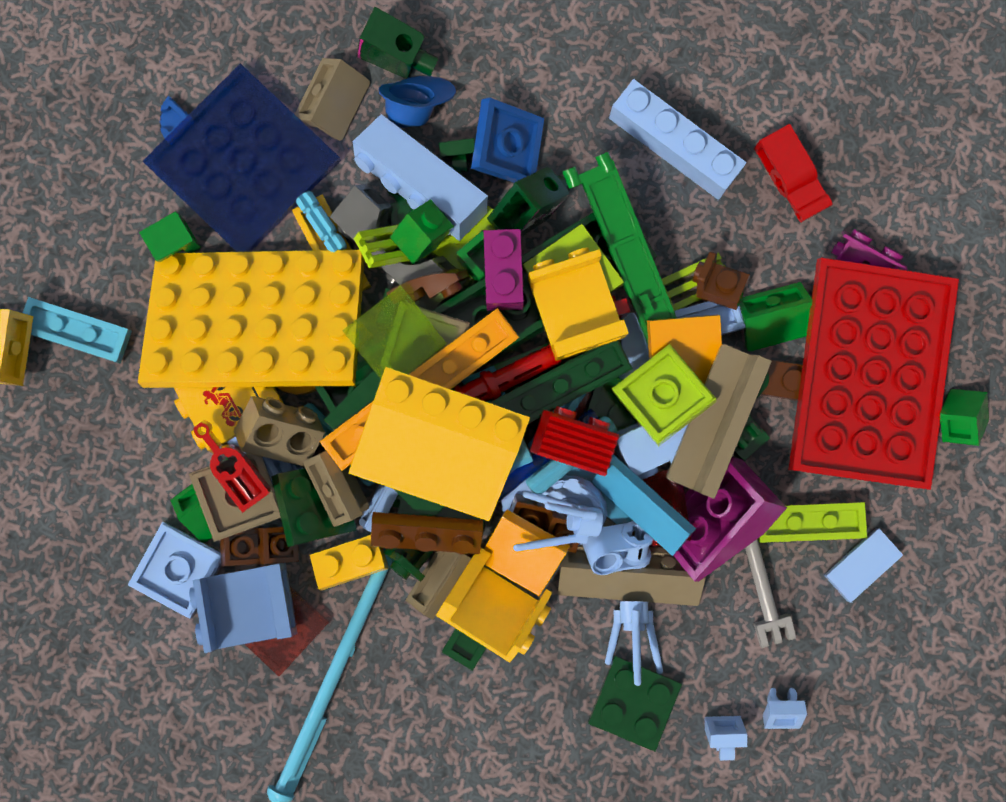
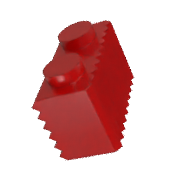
M559 406L555 407L554 413L543 409L530 452L606 476L612 455L614 454V448L617 446V440L619 439V434L608 431L610 423L589 417L588 423L575 420L577 412Z

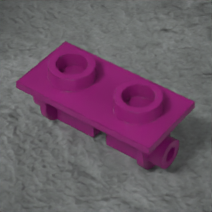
M856 229L851 234L843 230L842 235L846 238L844 244L838 241L831 252L836 255V260L861 264L866 260L870 262L869 265L898 269V267L903 270L908 269L905 263L901 261L903 258L902 254L888 246H884L881 251L870 245L871 237Z

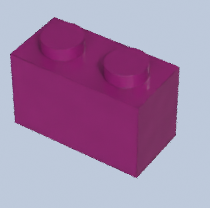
M521 229L483 230L487 311H494L497 308L499 310H523Z

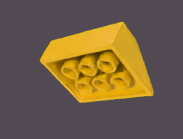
M385 367L349 474L490 521L518 454L530 417Z

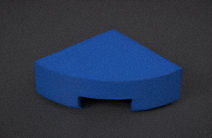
M168 96L160 110V129L163 137L172 146L195 123V120Z

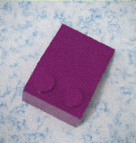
M732 457L715 499L689 489L675 505L674 509L696 529L673 556L695 582H699L764 535L787 507L743 460Z

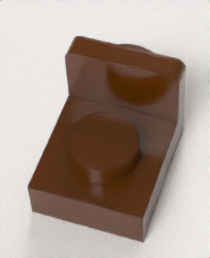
M710 251L705 263L700 261L694 272L693 282L697 283L696 297L737 310L749 283L750 274L716 264L717 253Z

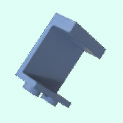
M286 563L192 580L193 587L189 590L191 606L193 609H197L199 623L195 626V634L198 644L203 645L204 653L268 639L288 638L298 634Z

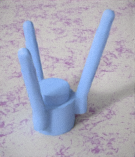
M530 491L523 492V497L544 503L547 510L567 514V529L573 531L574 534L515 544L513 546L514 551L533 550L570 543L587 544L588 536L598 537L600 535L603 525L601 508L573 504Z
M620 601V610H613V627L608 643L605 664L610 665L612 663L621 624L623 623V630L632 631L634 684L640 686V631H645V625L656 672L658 674L663 673L661 656L653 625V611H648V602Z

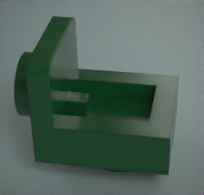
M394 548L386 549L383 553L393 561L389 567L400 577L407 580L411 576L421 582L425 575L419 569L434 551L424 552L415 549Z

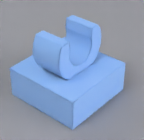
M789 688L787 693L788 701H780L776 696V689H770L767 697L768 703L763 713L764 729L801 728L807 716L805 701H797V692L794 688Z
M741 716L705 717V733L710 748H716L719 751L720 761L735 760V747H747V732Z

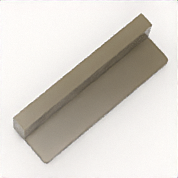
M726 344L720 346L704 384L715 396L717 402L687 425L666 475L667 479L715 499L768 372L771 360L760 355L747 354Z
M579 545L576 553L567 551L560 563L558 595L698 606L706 577L699 582H695L674 556L669 554L664 548L649 547L651 550V560L644 568L618 571L608 575H597L590 567L583 546Z

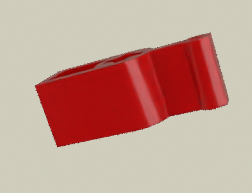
M791 124L759 140L754 150L780 194L789 201L800 223L833 205L831 198L826 194L818 180L814 163Z
M203 420L193 428L195 435L198 438H203L214 453L210 460V469L213 475L242 513L271 492V487L247 455L241 452L240 448L236 445H222L212 432L213 427L210 422ZM201 427H204L206 429V432H203L201 430ZM221 454H224L226 457L234 455L237 458L234 464L235 470H232L230 467L225 469L220 467L219 464L223 460Z

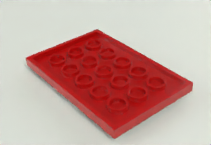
M822 257L817 259L812 292L813 302L809 314L788 470L931 490L959 279Z

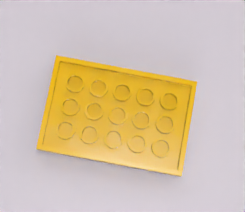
M316 250L175 253L162 262L155 260L138 383L142 388L355 386L365 262L360 250H336L335 252Z

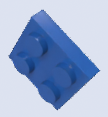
M493 98L482 99L471 169L513 183L537 172L544 118Z

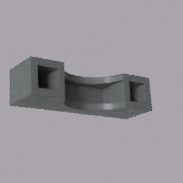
M370 184L355 185L331 214L330 218L337 224V230L344 237L354 240L353 238L359 231L390 226L393 207ZM396 248L395 250H391V251H386V252H385L384 250H382V251H376V252H371V253H372V255H377V254H383V253H388V252L399 251V249ZM444 256L428 261H417L414 264L411 261L381 266L387 272V279L396 287L430 273L456 269ZM467 278L460 282L462 286L468 280ZM442 294L433 298L425 295L413 304L427 310H433L451 299L455 294L446 299Z

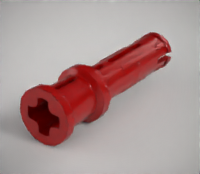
M548 344L540 350L492 373L489 370H484L480 372V377L462 386L458 384L454 386L453 391L485 402L493 401L502 396L501 392L529 380L556 365H560L561 360H555L551 345Z

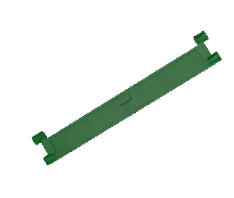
M608 151L595 157L599 165L595 168L578 174L576 166L562 171L569 189L582 184L619 276L624 281L623 286L648 344L647 320L677 317L617 168Z

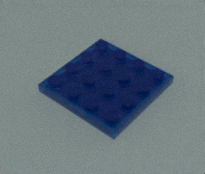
M241 63L143 160L167 186L236 252H251L298 205L296 199L303 193L312 191L341 161L340 157Z

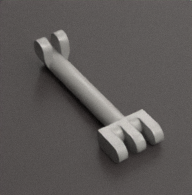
M757 539L748 545L745 550L764 620L753 624L760 647L765 648L769 647L766 632H771L775 645L783 642L780 628L785 629V635L789 641L796 639V633L789 614L778 616Z

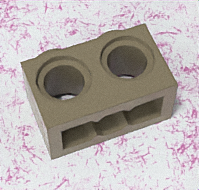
M251 396L234 429L241 452L304 466L303 461L313 456L320 443L319 441L322 440L325 434L317 413L310 408L304 406L296 408L285 405L274 398L263 399Z

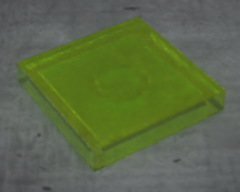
M399 286L342 330L380 380L385 367L409 374L447 344L402 286Z

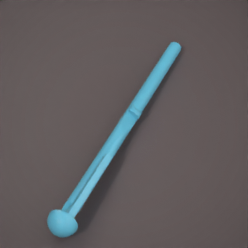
M386 556L389 567L392 563V560ZM389 569L371 574L276 785H268L267 795L271 802H291L293 800L294 791L327 718L323 717L349 656L352 658L356 641Z

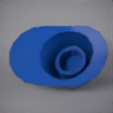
M433 76L411 77L395 83L383 84L378 89L379 94L385 99V110L388 120L399 128L425 125L430 119L435 106L453 99L456 94L455 86L451 82Z

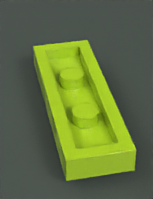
M865 502L786 506L787 509L764 535L758 538V543L867 538Z

